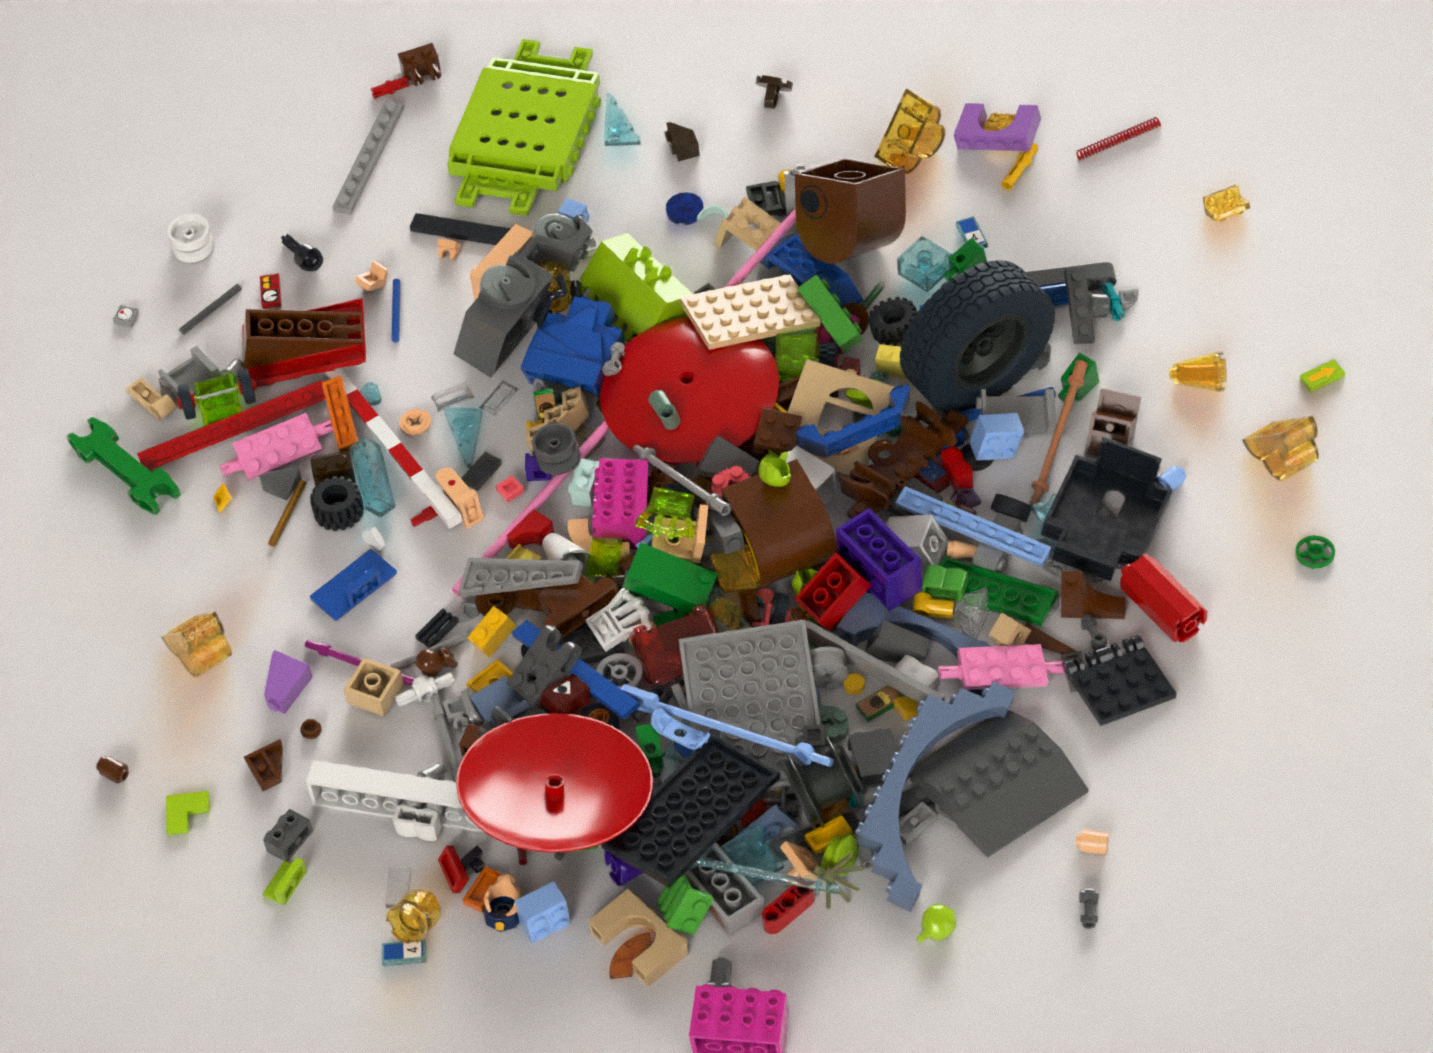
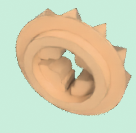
M421 409L407 411L401 416L399 421L401 431H404L406 435L411 434L413 437L415 434L422 435L424 431L429 430L431 425L430 415Z

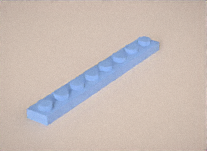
M906 486L895 502L898 508L915 515L932 514L939 525L1042 568L1052 552L1051 546Z

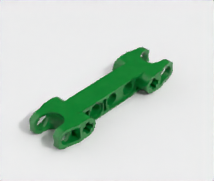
M91 417L87 420L92 431L90 435L84 437L77 436L74 433L67 435L68 442L78 457L87 464L94 459L98 460L131 488L128 491L129 497L141 509L156 515L160 512L155 500L156 497L165 494L177 499L181 496L178 486L167 472L160 467L153 472L149 471L116 444L119 441V437L107 423Z

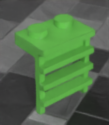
M684 873L670 888L665 886L656 905L661 907L659 911L664 914L663 920L668 921L666 924L668 928L694 935L714 899L711 894L692 889Z

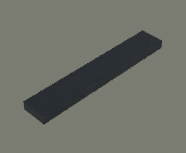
M415 213L410 224L411 232L497 245L511 229Z

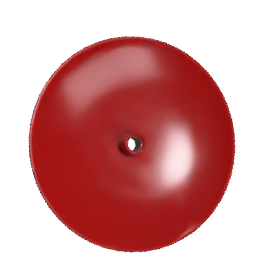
M689 317L653 326L624 345L625 354L619 358L622 365L620 372L611 376L604 375L600 392L601 409L606 424L623 445L632 451L635 445H639L644 449L647 447L653 448L656 452V457L663 462L694 463L701 461L708 446L716 436H720L734 446L739 447L756 434L762 408L774 409L779 392V374L771 351L761 339L709 350ZM655 390H663L680 417L681 422L676 429L668 430L663 426L660 418L648 401L650 393Z
M549 713L514 719L510 723L506 722L485 733L464 755L458 768L456 787L459 802L466 815L478 828L489 836L520 849L560 853L595 847L627 831L642 816L648 806L653 790V776L649 761L644 752L622 731L589 717Z

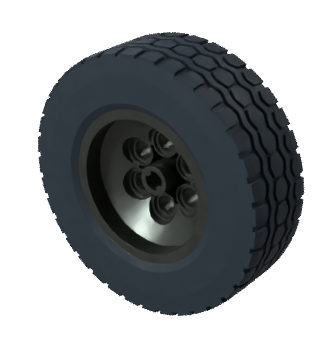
M988 261L985 264L980 263L975 265V267H970L964 270L963 273L953 277L951 281L946 282L941 289H938L924 303L922 309H919L914 316L915 318L911 321L900 348L901 369L915 388L938 410L948 413L951 409L960 412L975 408L976 397L980 396L981 389H986V396H1001L1011 389L1014 384L1018 383L1022 376L1026 375L1031 366L1036 363L1039 355L1044 351L1045 345L1048 344L1051 337L1050 334H1052L1054 328V305L1046 292L1021 267L1010 261Z

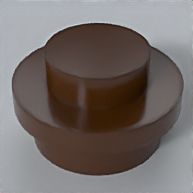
M307 719L302 723L300 732L306 739H315L321 734L322 728L316 720Z

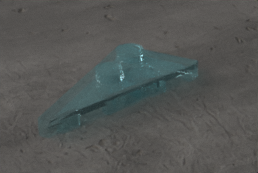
M607 93L604 146L641 145L639 135H636L632 124L628 122L627 116L618 107L616 99L611 93Z
M444 407L445 417L466 468H472L483 415L482 409Z

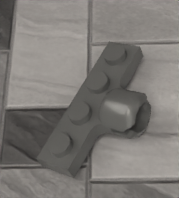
M1066 268L1064 277L1074 344H1093L1095 337L1092 318L1107 317V314L1110 312L1109 297L1106 294H1092L1088 291L1085 268Z

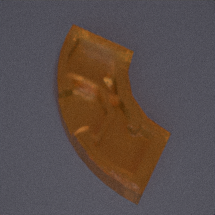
M650 932L639 934L619 947L611 960L609 969L610 979L632 977V961L652 945Z

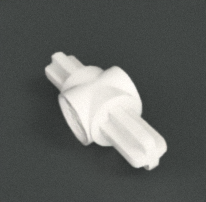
M451 673L444 674L435 679L426 675L419 676L413 681L412 689L396 695L395 701L398 706H403L414 700L423 704L430 703V697L435 694L438 695V690L455 683L454 677Z

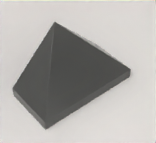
M298 465L259 475L263 491L286 501L293 493L298 481L302 480Z

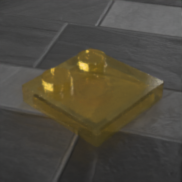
M748 546L728 554L718 551L710 555L715 571L718 573L717 577L723 594L754 589L761 585Z

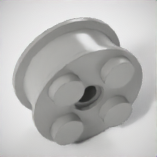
M819 647L810 650L815 687H826L830 690L838 688L839 684L843 683L849 675L847 667L844 666L846 661L845 652L835 647Z
M616 653L604 658L599 663L596 671L617 687L621 688L626 684L643 690L644 677L642 665L634 656L626 653Z

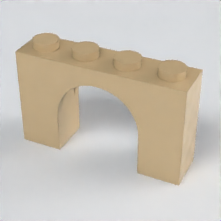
M629 889L625 890L588 920L590 932L603 945L608 944L622 931L631 927H643L654 933L656 937L653 944L632 961L634 973L647 986L653 984L688 955V942L682 934H677L673 929L666 926L668 921L660 919L654 908L651 906L648 908L642 898L637 893L633 894Z

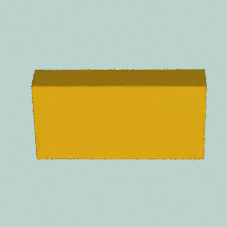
M842 815L824 824V828L820 826L816 830L804 835L805 841L815 855L824 852L836 835L845 836L849 833L853 836V830Z

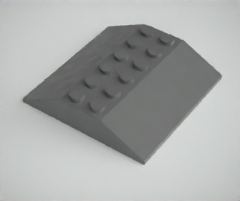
M1011 710L1008 711L1005 718L998 716L984 720L919 761L909 776L927 794V797L935 805L937 804L987 857L998 852L1089 792V789L1063 750L1033 721Z

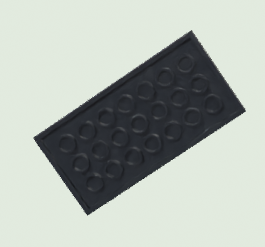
M712 734L708 738V742L702 745V748L699 747L652 792L647 808L636 823L618 837L601 844V847L670 888L780 779V772Z

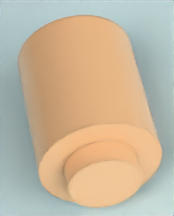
M1082 830L1081 834L1077 833L1076 847H1080V852L1106 855L1109 833Z

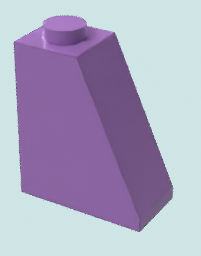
M273 651L264 692L267 706L271 710L284 714L288 711L312 679L310 666L281 652Z

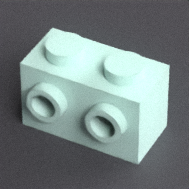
M581 458L579 466L575 467L574 480L568 486L572 505L592 508L595 467H599V461Z

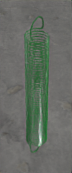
M876 285L871 294L862 302L864 304L861 305L866 310L883 290V287L880 288L879 285Z

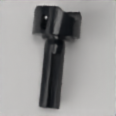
M289 234L281 236V243L294 253V262L302 270L317 271L321 267L323 256L314 245L309 243L301 245Z

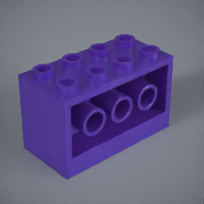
M870 508L836 528L838 554L846 559L872 584L868 590L888 611L922 590L921 559Z

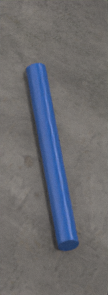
M394 279L392 289V341L398 342L400 333V280Z

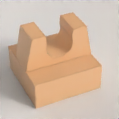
M438 238V256L444 258L445 253L450 252L449 258L455 260L458 252L461 251L462 245L457 241Z

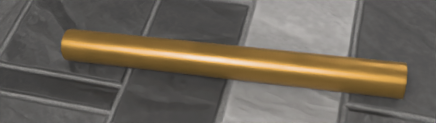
M304 480L298 481L268 541V544L272 547L276 546L306 486Z

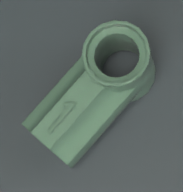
M655 390L650 393L648 401L660 418L663 426L668 430L676 429L680 425L681 420L675 407L670 403L663 390Z

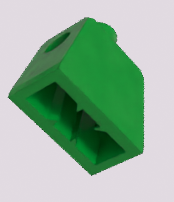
M973 238L969 239L949 257L951 269L946 271L943 276L948 282L970 267H975V265L980 263L985 264L987 259L984 249Z
M1080 352L1061 376L1063 389L1058 394V397L1063 402H1065L1070 387L1068 378L1072 375L1077 360L1086 362L1088 367L1083 377L1084 384L1077 389L1074 399L1081 401L1099 383L1096 362Z
M652 724L636 726L639 747L649 761L653 778L661 776L660 769L664 768L659 733L653 728Z

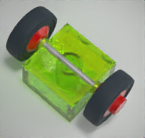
M248 369L238 370V386L235 385L232 374L194 383L195 398L190 392L188 384L179 385V398H177L179 409H183L186 420L196 418V403H199L205 426L241 412L242 409L238 397L239 390L240 394L244 396L246 404L255 403L254 391L257 388L254 378H250Z

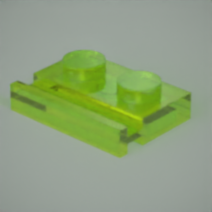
M592 536L585 575L588 577L589 575L595 576L596 572H602L612 576L613 573H616L622 540L605 537L600 539Z

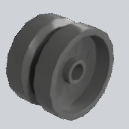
M551 423L541 427L533 435L531 442L538 466L543 472L550 475H561L571 471L579 463L581 454L575 433L570 426L563 423Z

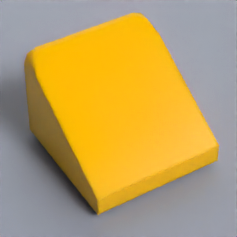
M908 696L894 699V708L906 722L919 714L916 712L919 705L916 700Z

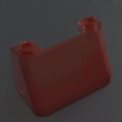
M704 604L694 606L690 615L654 628H646L645 625L634 628V632L629 633L636 657L642 665L645 682L655 685L684 675L679 639L720 633L709 606Z

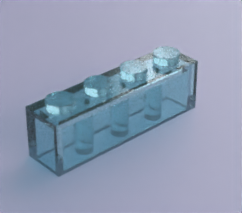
M363 437L350 447L364 509L381 518L395 508V503L381 446Z

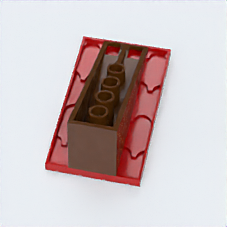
M363 298L307 311L246 309L245 322L242 325L243 369H248L250 378H254L256 387L272 385L274 382L298 379L305 375L335 371L337 368L360 365L366 362Z

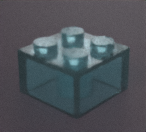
M921 236L897 258L898 275L924 291L929 292L944 278L943 274L951 269L948 259L952 253Z

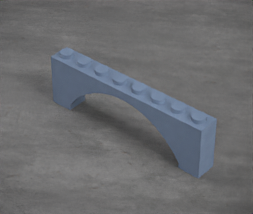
M867 592L846 613L837 626L839 637L856 647L860 642L868 640L883 620L939 643L948 649L957 660L959 648L991 647L985 641L974 639L966 633H960L951 629L948 625L939 624L929 617H923L914 613L910 609L897 606L888 611L872 593ZM984 689L967 691L972 692L978 696H981Z

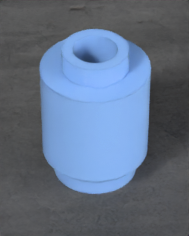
M1179 466L1170 467L1156 478V484L1174 491L1184 483L1186 473Z

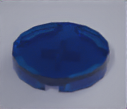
M689 192L673 195L666 203V215L675 224L684 223V225H689L697 222L698 214L704 209L701 198Z

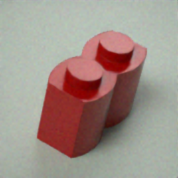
M955 446L942 450L941 468L946 471L945 477L951 480L952 488L959 494L972 490L973 471L970 464L963 460L961 451Z

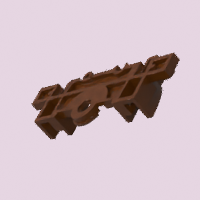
M917 401L915 403L917 416L915 418L910 415L907 417L903 415L901 417L903 433L897 438V442L894 445L889 439L874 442L868 449V457L873 462V465L870 464L867 467L856 461L854 462L855 468L850 471L851 479L843 475L839 477L841 493L857 501L847 511V517L852 519L868 508L875 514L878 512V507L882 510L888 509L890 507L889 500L896 494V489L898 488L902 491L905 486L908 487L907 481H910L922 468L928 467V460H925L926 458H933L935 460V455L944 447V444L952 447L958 442V438L955 435L968 424L967 417L951 409L940 419L927 405ZM921 420L929 426L925 428L919 421ZM882 451H889L890 456L887 458H881L879 457V453Z

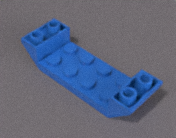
M791 234L781 238L760 261L767 269L775 265L785 274H790L800 286L815 275L820 280L824 278L831 287L828 289L830 294L835 293L841 301L838 304L839 306L850 302L860 304L863 301L850 276L837 265L824 263L814 258L806 250L798 234Z
M909 385L894 387L889 395V407L882 409L879 414L874 416L867 415L858 423H848L839 431L827 432L822 438L815 424L801 426L796 431V445L809 453L827 458L898 428L901 423V417L905 414L909 404Z

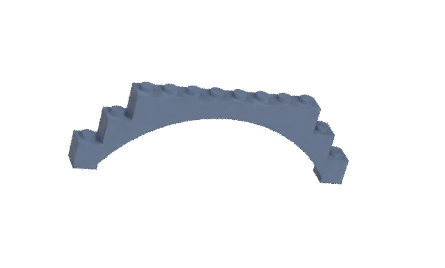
M992 681L989 688H984L981 696L960 688L957 695L953 693L949 703L928 694L925 701H920L916 710L919 714L917 718L912 717L908 726L910 732L908 735H903L899 744L902 748L899 753H894L890 762L893 766L891 770L886 769L882 778L884 784L882 788L877 787L873 796L876 800L873 805H868L864 814L867 818L864 823H859L855 834H858L856 843L875 851L871 859V863H873L872 872L890 880L886 892L889 893L888 902L911 912L922 888V884L916 881L909 868L899 830L901 795L911 772L926 752L950 733L983 719L998 716L1005 718L1014 700L1016 691Z

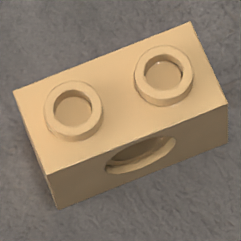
M1001 613L989 635L995 638L993 642L999 646L1023 645L1031 630Z

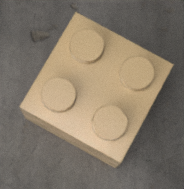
M363 658L344 688V692L349 705L385 717L395 701V696L403 688L404 682L400 670Z

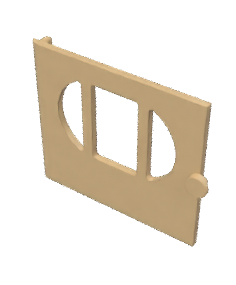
M806 359L787 413L802 416L800 427L806 424H815L817 427L826 403L860 414L874 416L889 406V395L894 386L859 376L853 369L844 371ZM840 389H855L868 397L873 409L858 406L830 397L829 395ZM817 427L821 436L829 432V430ZM878 436L855 445L859 449L848 455H831L827 458L812 455L835 468V472L850 476V471L855 468L854 462L858 461L868 466L870 460L868 449L876 442Z

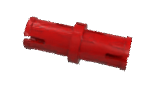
M403 76L393 81L387 80L385 81L386 83L374 88L372 87L371 92H373L374 99L389 93L392 95L397 90L409 87L408 79L406 76Z

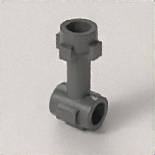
M1086 615L1081 619V627L1089 632L1092 638L1090 641L1092 649L1097 650L1107 645V638L1103 633L1097 631L1095 627L1098 625L1096 618L1093 619L1092 615Z
M1089 888L1080 890L1079 903H1084V915L1080 916V922L1087 929L1094 928L1098 921V916L1093 915V904H1098L1099 893Z

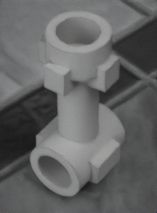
M615 342L611 345V359L604 363L602 371L606 376L615 375L622 368L619 358L624 356L625 346L620 342Z

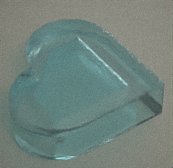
M368 382L360 390V393L371 406L381 403L382 397L376 383Z

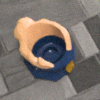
M510 873L499 875L497 882L488 887L484 897L485 908L483 909L486 925L499 932L516 928L519 924L515 900L522 897V891L520 887L516 886L517 880Z

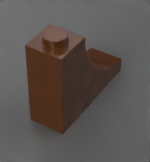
M1083 571L1061 572V618H1083L1086 615H1092L1093 618L1125 619V597L1108 595L1094 589L1085 580Z

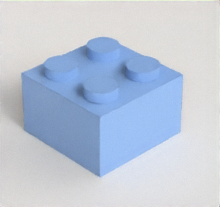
M1018 414L979 415L969 442L976 460L1011 459L1015 457L1024 433Z
M554 881L515 900L519 923L531 943L543 940L549 934L557 930L560 931L571 924L566 900Z

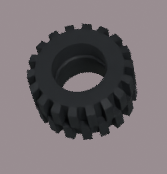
M335 476L333 479H324L323 483L319 482L317 484L318 487L313 488V493L310 495V503L314 518L319 526H324L326 530H346V527L349 526L351 528L354 526V522L358 523L360 521L359 517L363 515L364 505L360 489L356 483H353V480H346L345 477L337 478ZM337 502H343L339 505H332Z

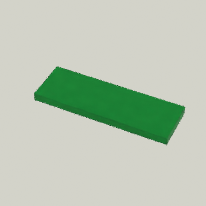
M944 556L939 564L946 569L961 568L967 572L968 583L961 602L996 613H1003L1009 617L1035 625H1043L1059 596L1058 590Z

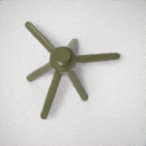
M852 853L848 854L833 867L827 866L824 868L819 865L814 867L813 873L822 876V880L826 881L827 909L831 908L830 884L847 903L850 902L848 896L835 881L855 891L860 890L859 887L837 877L838 873L864 870L863 866L840 868L853 857Z

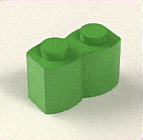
M927 565L922 579L921 593H927L932 598L942 597L947 600L962 601L968 583L967 572L961 568L946 569L940 565Z

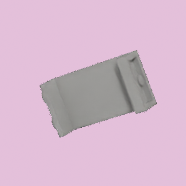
M981 389L980 396L976 397V409L980 410V415L1017 413L1024 429L1023 435L1054 434L1057 426L1054 389H1046L1043 396H986V389Z

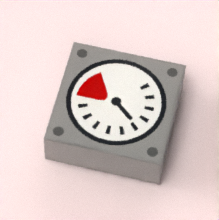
M120 305L113 318L114 324L132 327L139 314L138 308Z

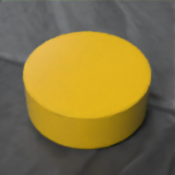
M849 674L848 678L843 681L844 690L848 694L858 695L865 689V680L860 674Z

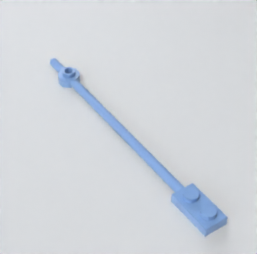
M626 684L620 688L639 702L640 707L637 710L652 714L657 709H663L668 714L792 754L803 765H810L813 761L831 767L834 763L832 758L815 753L814 748L810 744L799 743L797 746L786 744L659 701L658 695L652 692L650 693Z

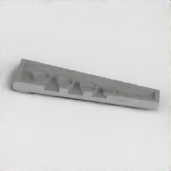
M468 557L458 593L461 597L575 584L579 582L583 564L581 561Z

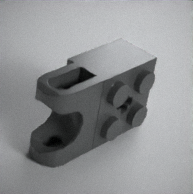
M545 626L506 683L532 705L546 711L559 694L553 692V689L569 679V672L582 653L581 648L573 642L565 643L557 651L561 634L554 626Z

